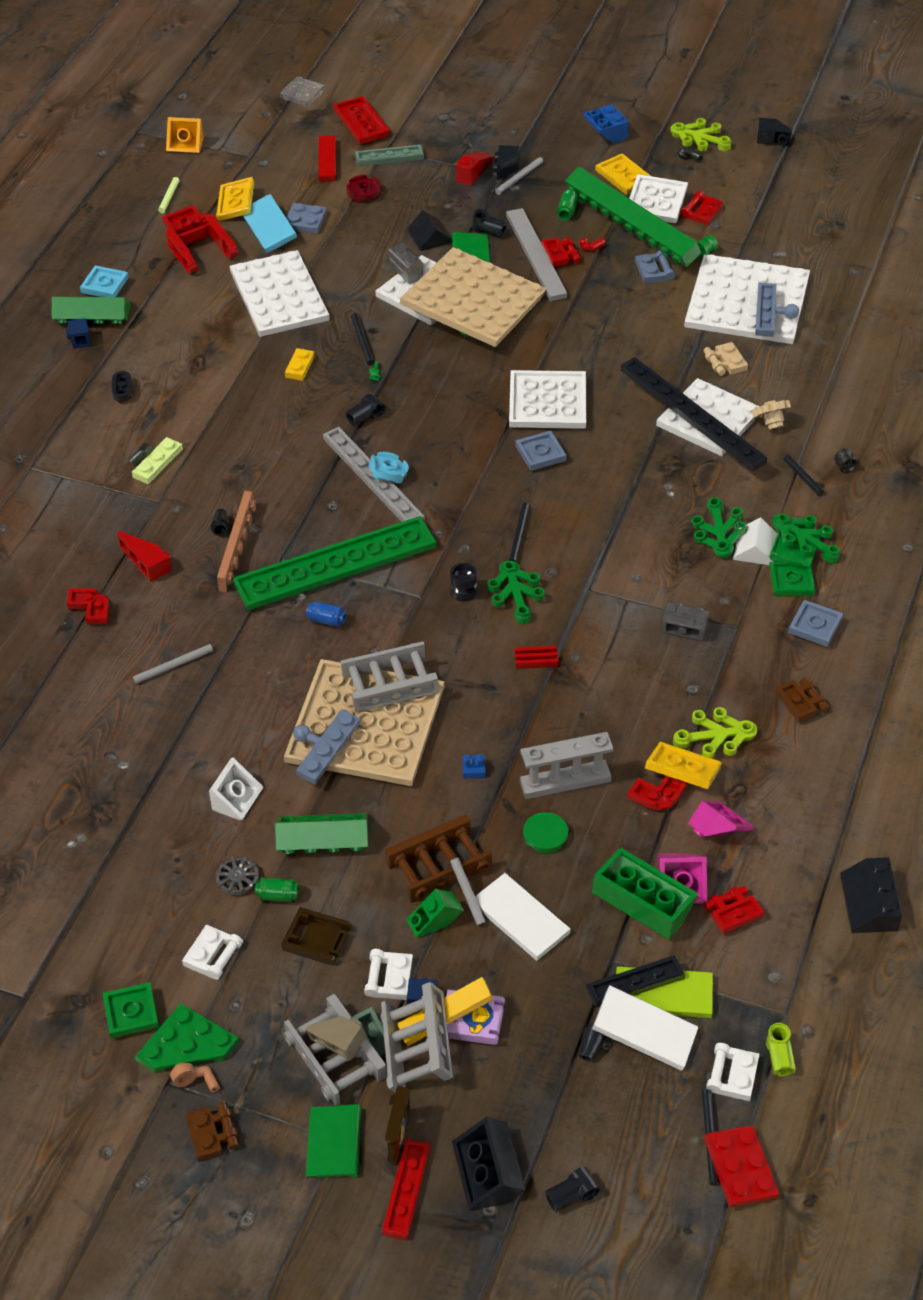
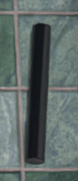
M789 454L784 456L783 460L818 496H821L824 490Z

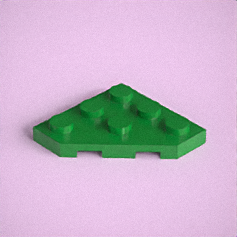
M180 1003L137 1053L135 1059L136 1062L154 1073L165 1072V1069L173 1068L179 1063H190L193 1066H198L200 1062L224 1061L238 1045L239 1038Z

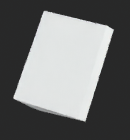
M760 517L747 524L746 533L736 540L733 560L764 565L774 562L769 556L778 533Z
M234 758L229 760L209 790L213 811L237 820H243L263 789V786Z

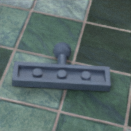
M758 282L755 335L774 337L775 314H785L791 319L799 314V308L795 304H789L786 307L776 306L777 284Z
M341 709L321 737L311 733L310 728L304 724L296 726L293 735L297 741H309L315 744L296 769V775L315 785L359 726L361 718Z

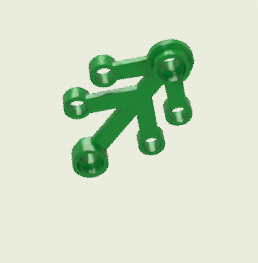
M713 497L709 499L707 508L709 514L713 515L715 526L704 522L702 516H694L691 519L693 528L701 529L694 533V538L697 543H703L712 547L717 557L725 559L732 555L734 550L733 543L741 535L745 534L747 529L744 522H737L744 517L743 510L740 507L733 508L731 510V517L723 524L721 513L724 511L723 502L718 497ZM734 526V532L726 539L725 534ZM706 532L717 536L718 541L707 537Z
M776 514L773 516V528L781 532L782 543L785 546H793L796 536L799 546L798 553L801 556L809 557L812 547L806 543L807 541L824 552L823 559L826 562H838L841 554L840 549L836 545L827 546L815 538H831L833 533L832 527L828 525L822 526L821 529L797 527L814 528L817 519L812 515H806L805 519L790 518L786 514Z
M505 561L499 567L500 574L495 579L488 581V590L490 592H498L500 585L506 579L509 581L500 593L492 596V605L494 607H502L504 601L512 593L517 608L514 612V619L518 624H527L531 620V610L525 606L521 592L531 596L535 601H542L545 597V590L541 587L533 589L517 581V577L527 581L531 586H537L540 584V575L536 572L528 574L520 570L518 563Z

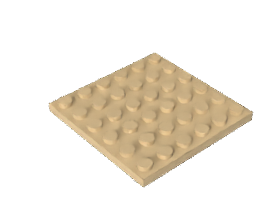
M453 247L400 298V304L496 347L546 294V288Z
M321 659L296 726L304 724L310 728L311 733L321 737L341 709L361 718L359 726L326 770L412 786L444 690V681L438 680V693L355 713L352 692H356L351 676L342 677L340 662ZM381 670L385 684L398 681L395 672ZM372 671L359 674L364 689L377 687ZM405 674L406 679L417 677ZM292 734L284 755V762L300 765L315 744L309 741L299 742Z

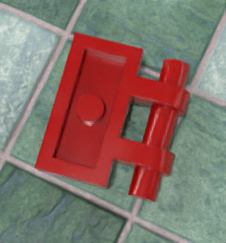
M558 237L541 241L553 267L569 264V259L574 261L575 264L581 262L580 253L575 249V244L569 237H565L563 241H560Z
M746 886L733 887L728 890V893L720 896L718 894L710 897V900L703 903L706 911L715 909V911H712L711 918L722 934H726L764 917V911L753 895L746 898L743 897L748 894ZM730 901H733V902H734V903H731V904H729V905H727V906L725 905V903H728V902H730Z

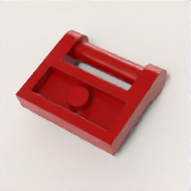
M697 191L689 204L681 209L680 214L684 218L708 226L723 208L724 201L706 196L702 191ZM698 202L702 203L695 212L692 211Z

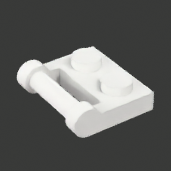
M206 925L183 958V966L218 980L223 974L222 969L234 951L240 948L243 940L238 935H230ZM223 944H226V948L216 963L210 966Z
M372 949L369 957L371 960L368 984L365 985L364 994L375 998L407 1000L413 954L383 952L380 949ZM380 963H387L384 987L377 985Z
M717 1043L714 1049L716 1056L711 1079L707 1082L706 1089L711 1090L712 1093L750 1101L759 1054L732 1048L725 1043ZM725 1058L732 1059L728 1084L721 1082Z

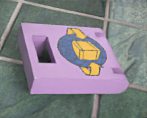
M448 989L447 996L456 992V990ZM492 995L493 1000L462 1016L456 1022L448 1024V1039L492 1045L498 1044L499 1037L497 1035L500 1034L505 998Z

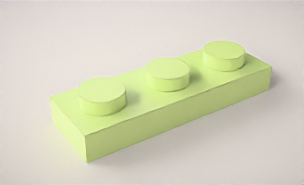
M166 437L132 471L133 478L149 484L183 450L182 444Z

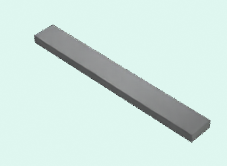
M523 208L506 211V217L541 285L546 288V295L549 301L567 298V292Z
M340 427L323 434V439L401 522L418 516L425 521V516L392 481L385 479L377 480L372 476L373 472L369 468L370 458Z

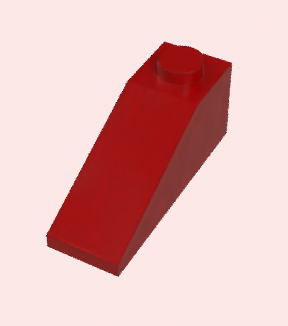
M480 151L464 155L456 164V182L472 186L495 159V156Z
M121 531L117 532L119 547L150 582L171 572L170 562L172 560L167 551L164 552L156 544Z

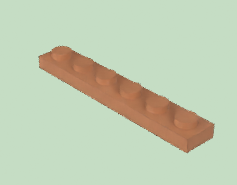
M244 491L217 575L218 589L222 592H227L229 584L233 583V571L237 569L238 555H241L243 551L242 542L246 540L247 526H250L252 522L251 513L255 512L256 500H253V494L250 491Z

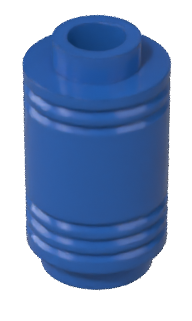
M314 601L309 603L306 617L312 622L340 627L341 624L345 623L346 612H344L343 607Z

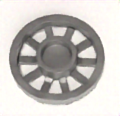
M230 857V859L220 863L216 871L218 887L229 895L246 894L254 889L256 881H259V871L255 862L246 857ZM251 868H253V870H254L255 872H247V871L250 870ZM220 876H226V877H228V878H225V879L222 880V881H220V879H219ZM255 876L253 882L249 880L247 877ZM227 882L230 883L228 888H226L223 884ZM245 882L249 884L246 888L242 886ZM233 886H239L240 890H232Z

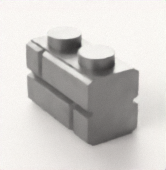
M404 243L391 247L388 250L390 257L389 265L408 284L414 283L423 277V262Z
M668 603L663 616L661 632L703 641L708 624L709 611H705L702 608L686 607L679 603Z

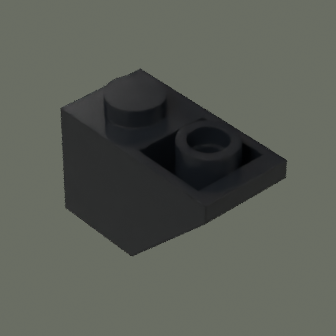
M759 118L758 144L790 146L792 129L777 119Z
M499 145L498 152H495L494 172L497 173V180L518 170L519 146Z

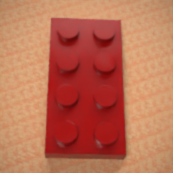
M364 96L333 104V110L360 145L390 136L389 128Z

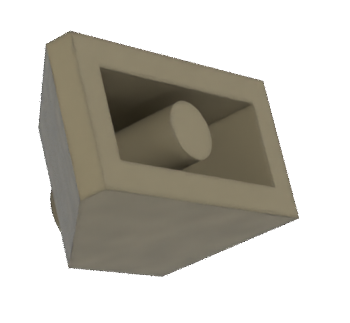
M338 1016L308 1025L305 1029L312 1041L350 1061L367 1037L362 1028L363 1024L352 1017L347 1019L343 1016Z

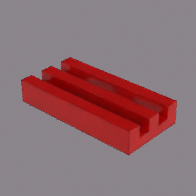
M557 646L518 647L514 650L516 668L558 666Z

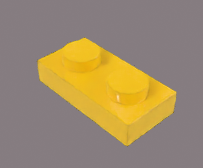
M296 348L285 371V378L303 381L315 357L314 351Z

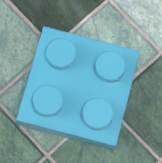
M95 265L80 286L81 293L99 297H116L129 278L128 272Z

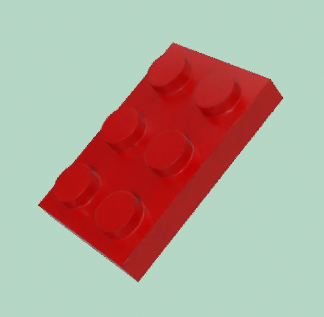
M753 1125L707 1133L704 1140L729 1208L778 1198L780 1195Z

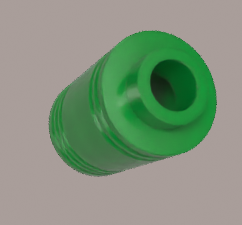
M571 190L563 192L557 208V215L561 220L567 221L573 217L579 200L577 193Z
M261 877L260 882L256 881L255 895H258L259 900L292 902V900H297L298 882H294V879Z

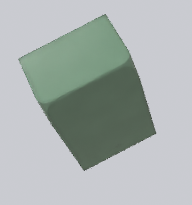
M373 1007L352 1016V1018L363 1024L362 1028L367 1035L366 1038L380 1057L386 1055L383 1025Z

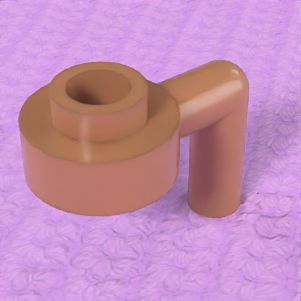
M179 1063L170 1073V1078L176 1087H185L196 1078L204 1077L211 1093H215L220 1089L209 1066L194 1068L190 1063Z

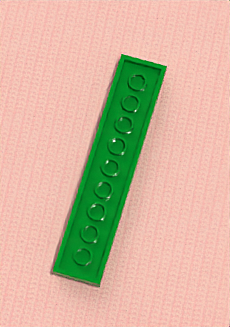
M418 516L234 577L232 580L247 611L434 549L436 548V541L422 518Z

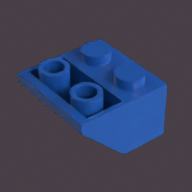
M613 104L583 113L585 119L596 131L612 143L628 138L629 121Z

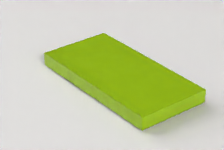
M617 966L616 974L634 969V967ZM683 971L685 974L684 979L634 995L633 997L674 1016L712 1018L713 973Z

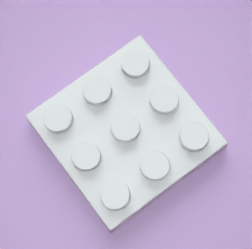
M637 174L629 199L663 221L677 223L688 188V182Z

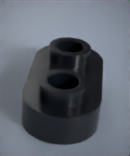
M119 371L112 376L114 400L125 402L131 398L132 380L130 373Z

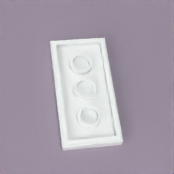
M506 873L475 896L482 914L536 961L570 934V928Z
M609 985L592 1029L682 1071L689 1056L698 1026Z

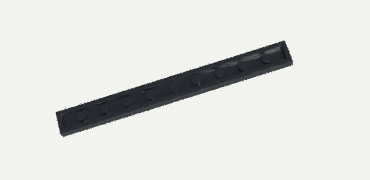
M634 357L621 365V372L752 472L767 463L768 457Z

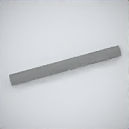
M541 157L537 158L496 188V194L500 195L543 163V159Z
M208 644L135 675L133 680L135 684L141 683L211 653L213 648L211 644Z

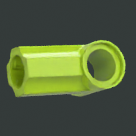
M783 1023L771 1025L766 1039L773 1074L779 1077L789 1076L796 1071L790 1043L791 1031ZM777 1036L783 1040H776L774 1037Z

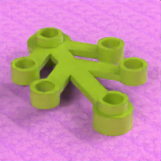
M698 118L696 123L684 125L678 122L670 128L672 135L682 140L683 146H691L692 140H694L700 151L708 149L707 141L718 144V149L721 151H729L731 149L732 141L730 137L722 136L718 138L708 135L720 133V123H712L711 127L705 128L706 120Z
M718 707L714 710L713 718L717 722H724L731 726L730 728H725L706 718L702 710H696L692 714V722L696 725H702L709 730L688 733V731L683 729L678 730L674 734L673 745L681 749H687L693 741L713 739L710 744H705L702 748L703 756L713 758L716 750L725 739L735 736L732 741L725 742L723 749L726 755L733 756L743 741H750L756 736L757 726L751 721H738L728 716L724 708Z

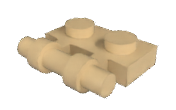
M733 342L715 346V351L711 350L710 347L704 349L705 358L708 362H711L713 370L720 376L725 375L726 371L732 375L748 370L747 362Z

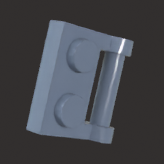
M658 251L656 254L635 256V263L644 284L668 281L675 278L674 270L671 269L667 257L661 251ZM656 262L661 263L664 272H660Z

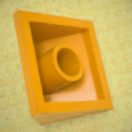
M168 117L166 151L200 153L204 140L201 119Z

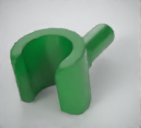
M375 361L373 368L369 369L371 373L369 379L379 381L381 377V370H377L379 366L378 361Z

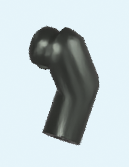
M683 146L677 152V155L682 159L686 155L697 162H701L703 159V154Z
M143 443L129 460L136 466L154 450L152 445Z

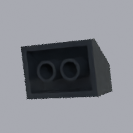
M890 857L866 858L842 871L840 879L851 933L898 931L902 912Z
M486 1116L452 1141L469 1210L474 1211L506 1204L526 1191L507 1122Z

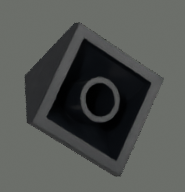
M424 210L407 228V232L420 251L452 243V238L441 221Z

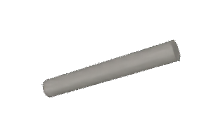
M455 858L450 863L477 926L481 925L486 921L460 860Z

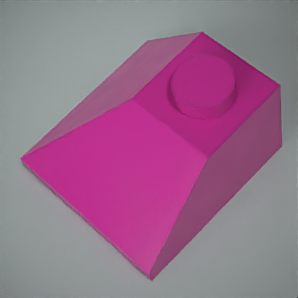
M701 801L688 824L694 827L693 831L701 837L753 831L755 828L720 801Z
M684 853L657 854V869L698 893L694 903H704L707 901L706 856Z

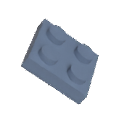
M293 203L286 219L294 231L318 234L327 210L326 207Z
M552 431L515 440V446L530 471L566 461V454Z
M804 600L789 626L788 633L828 647L842 621L843 613Z

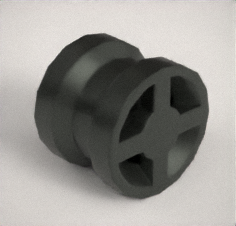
M848 448L838 451L834 456V460L839 465L838 467L842 473H850L858 466L857 459L854 457L852 450Z

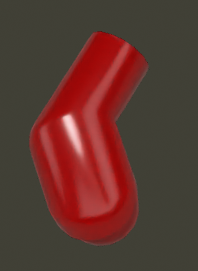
M582 238L579 244L582 250L596 251L604 247L606 241L600 238L589 243L588 238Z

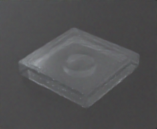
M297 76L280 92V98L308 107L325 91V85Z

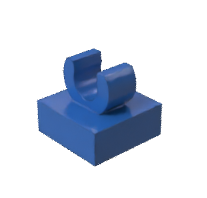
M466 754V756H463V779L485 778V755L469 756V754Z

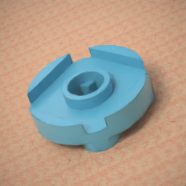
M378 452L377 456L373 454L369 462V468L373 472L372 476L375 479H385L395 483L403 482L409 466L405 460H403V463L398 460V455L389 452Z

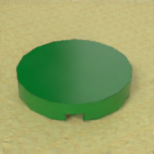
M538 813L530 817L524 824L523 838L525 843L529 847L534 848L536 852H556L568 840V826L556 814Z

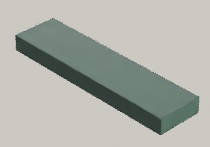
M422 145L356 151L355 157L357 166L423 160L424 153Z

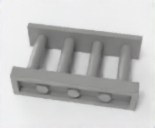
M424 642L412 643L341 661L342 677L351 676L356 692H352L355 713L438 693L436 672L427 674L421 660L425 659ZM413 661L418 677L406 679L401 664ZM392 666L398 681L385 684L380 669ZM372 671L377 687L364 689L359 674Z
M604 732L520 749L525 768L529 769V775L520 777V784L525 799L611 782L612 776L606 760H603L604 753L613 752V746L608 733ZM594 756V762L581 764L582 758ZM573 760L572 766L560 768V762ZM551 764L550 771L538 773V767Z
M431 982L422 985V999L401 1008L395 1009L386 1001L381 1002V1020L384 1030L388 1074L386 1082L388 1088L394 1093L397 1086L406 1087L405 1083L430 1073L437 1075L443 1081L453 1078L443 991ZM425 1009L424 1020L401 1030L399 1029L397 1023H399L400 1018ZM427 1030L428 1038L426 1042L402 1051V1039ZM429 1051L430 1060L428 1064L404 1073L403 1061Z
M333 994L326 998L327 1009H325V1013L295 1029L290 1021L286 1020L284 1022L285 1032L283 1035L289 1046L294 1045L321 1084V1091L328 1101L331 1099L335 1106H339V1091L367 1075H374L377 1081L380 1082L387 1078L386 1064L368 1039L365 1038L354 1055L357 1058L361 1057L364 1061V1066L332 1083L326 1073L347 1062L348 1059L337 1055L320 1065L314 1055L326 1047L318 1043L307 1047L301 1037L307 1034L305 1029L308 1025L338 1016H343L347 1019L351 1018L337 996Z

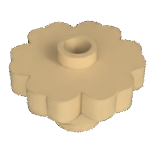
M789 400L765 402L764 405L752 410L753 418L764 417L765 425L768 426L769 430L783 427L784 417L782 412L791 409V404Z

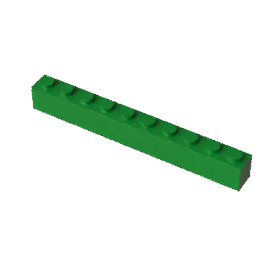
M578 167L565 180L568 186L567 190L577 193L583 203H589L594 210L601 211L606 218L610 217L617 225L624 226L629 233L633 232L641 241H647L652 248L659 249L664 256H670L676 264H682L687 268L701 254L695 240L581 167Z

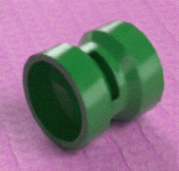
M707 235L697 242L701 254L698 256L699 258L703 259L704 254L707 256L718 249V242L712 235Z

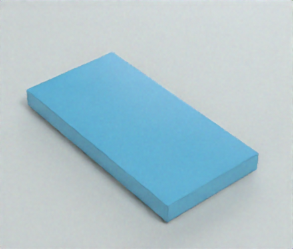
M271 194L252 203L250 214L242 215L266 253L297 238L296 232Z

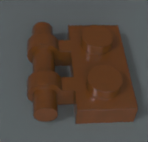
M806 677L799 681L800 686L793 680L776 687L775 693L798 723L816 716L819 708L823 713L828 712L830 709L825 697L816 691L814 683L809 682Z
M225 1101L217 1104L219 1112L214 1115L211 1114L210 1107L185 1114L198 1162L223 1155L221 1145L228 1144L230 1150H235L239 1147L238 1130L233 1126V1114ZM222 1124L224 1132L217 1134L215 1126Z

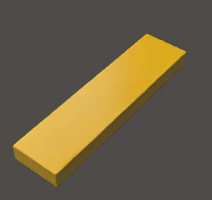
M483 977L444 998L447 1025L493 1000ZM425 1009L397 1023L399 1029L401 1030L424 1020ZM427 1030L405 1038L404 1042L407 1046H410L426 1037Z

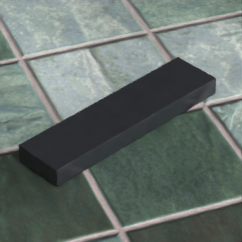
M674 955L586 984V989L595 1008L601 1006L609 985L634 996L682 980L685 974Z

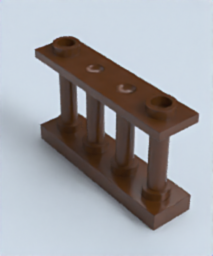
M466 814L385 849V859L389 869L399 866L411 884L408 886V899L410 903L426 898L435 889L441 890L458 882L452 867L440 872L429 856L428 852L437 848L441 849L450 863L451 860L457 857L448 844L461 840L472 857L461 863L467 878L479 872H485L492 867V852L489 850L480 854L468 836L471 834V823ZM417 857L421 858L431 874L430 877L421 881L418 880L408 864V861Z

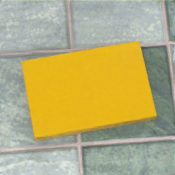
M619 154L595 166V170L626 195L631 194L637 174L650 176L624 154Z
M253 177L220 186L216 214L218 222L251 213L254 190Z
M659 742L646 761L645 769L709 789L721 769L722 762Z

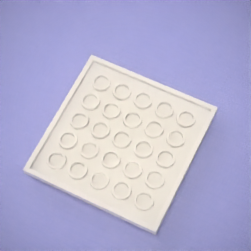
M704 254L684 327L793 344L810 270L731 257L706 256ZM758 282L777 284L776 306L786 307L789 304H795L799 308L798 316L792 319L788 318L785 314H775L774 337L755 335Z

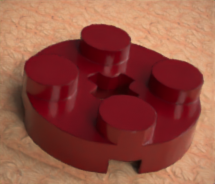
M357 175L349 180L346 190L347 195L354 199L355 203L360 204L364 201L378 199L381 186L380 181L376 177L372 176L371 179L367 178V175Z

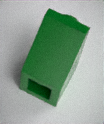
M435 889L406 920L415 937L420 938L449 926L464 910L454 893Z

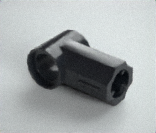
M477 209L473 212L472 229L475 232L483 233L486 231L499 237L504 235L507 223L490 217L489 213L483 209Z
M369 393L363 397L360 404L347 410L345 415L348 422L354 426L371 416L374 418L380 417L384 413L386 406L373 394Z
M584 1166L574 1170L567 1180L546 1190L545 1196L551 1209L558 1212L579 1200L587 1202L593 1199L601 1189L588 1168Z

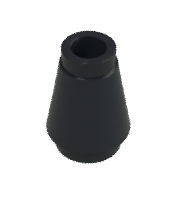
M224 509L216 510L210 526L211 531L216 536H225L231 528L227 512Z
M588 1023V1026L583 1030L579 1055L581 1059L588 1062H593L594 1057L607 1038L606 1035L592 1029L594 1023Z

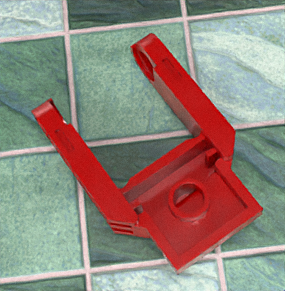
M192 205L162 216V221L168 228L166 231L167 246L188 274L197 272L198 265H196L186 245L204 239L207 236H211L228 259L238 256V250L234 241L213 215L206 213L201 215L195 206Z

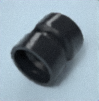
M469 563L454 565L450 571L451 596L457 601H470L477 594V570Z

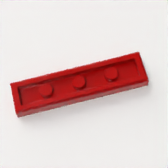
M335 135L319 136V181H336Z
M405 1139L382 1229V1236L408 1241L431 1148L430 1143Z

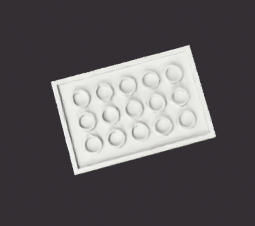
M298 250L230 266V272L260 337L329 321V313Z

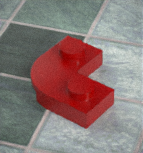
M94 588L69 589L67 598L68 609H87L86 624H108L109 602L107 597L98 593L97 589Z
M665 776L657 787L638 778L627 793V799L648 809L666 810L677 803L688 787V783Z

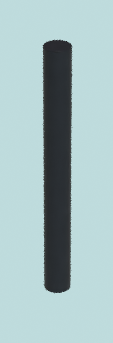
M354 313L351 315L356 334L367 365L372 366L374 359L359 317Z
M527 502L522 503L509 561L516 563L530 504Z
M709 1089L702 1090L705 1135L715 1132L712 1091ZM706 1146L709 1184L717 1186L720 1184Z

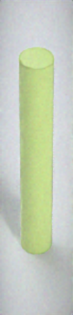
M178 177L173 178L158 209L160 213H165L180 181Z

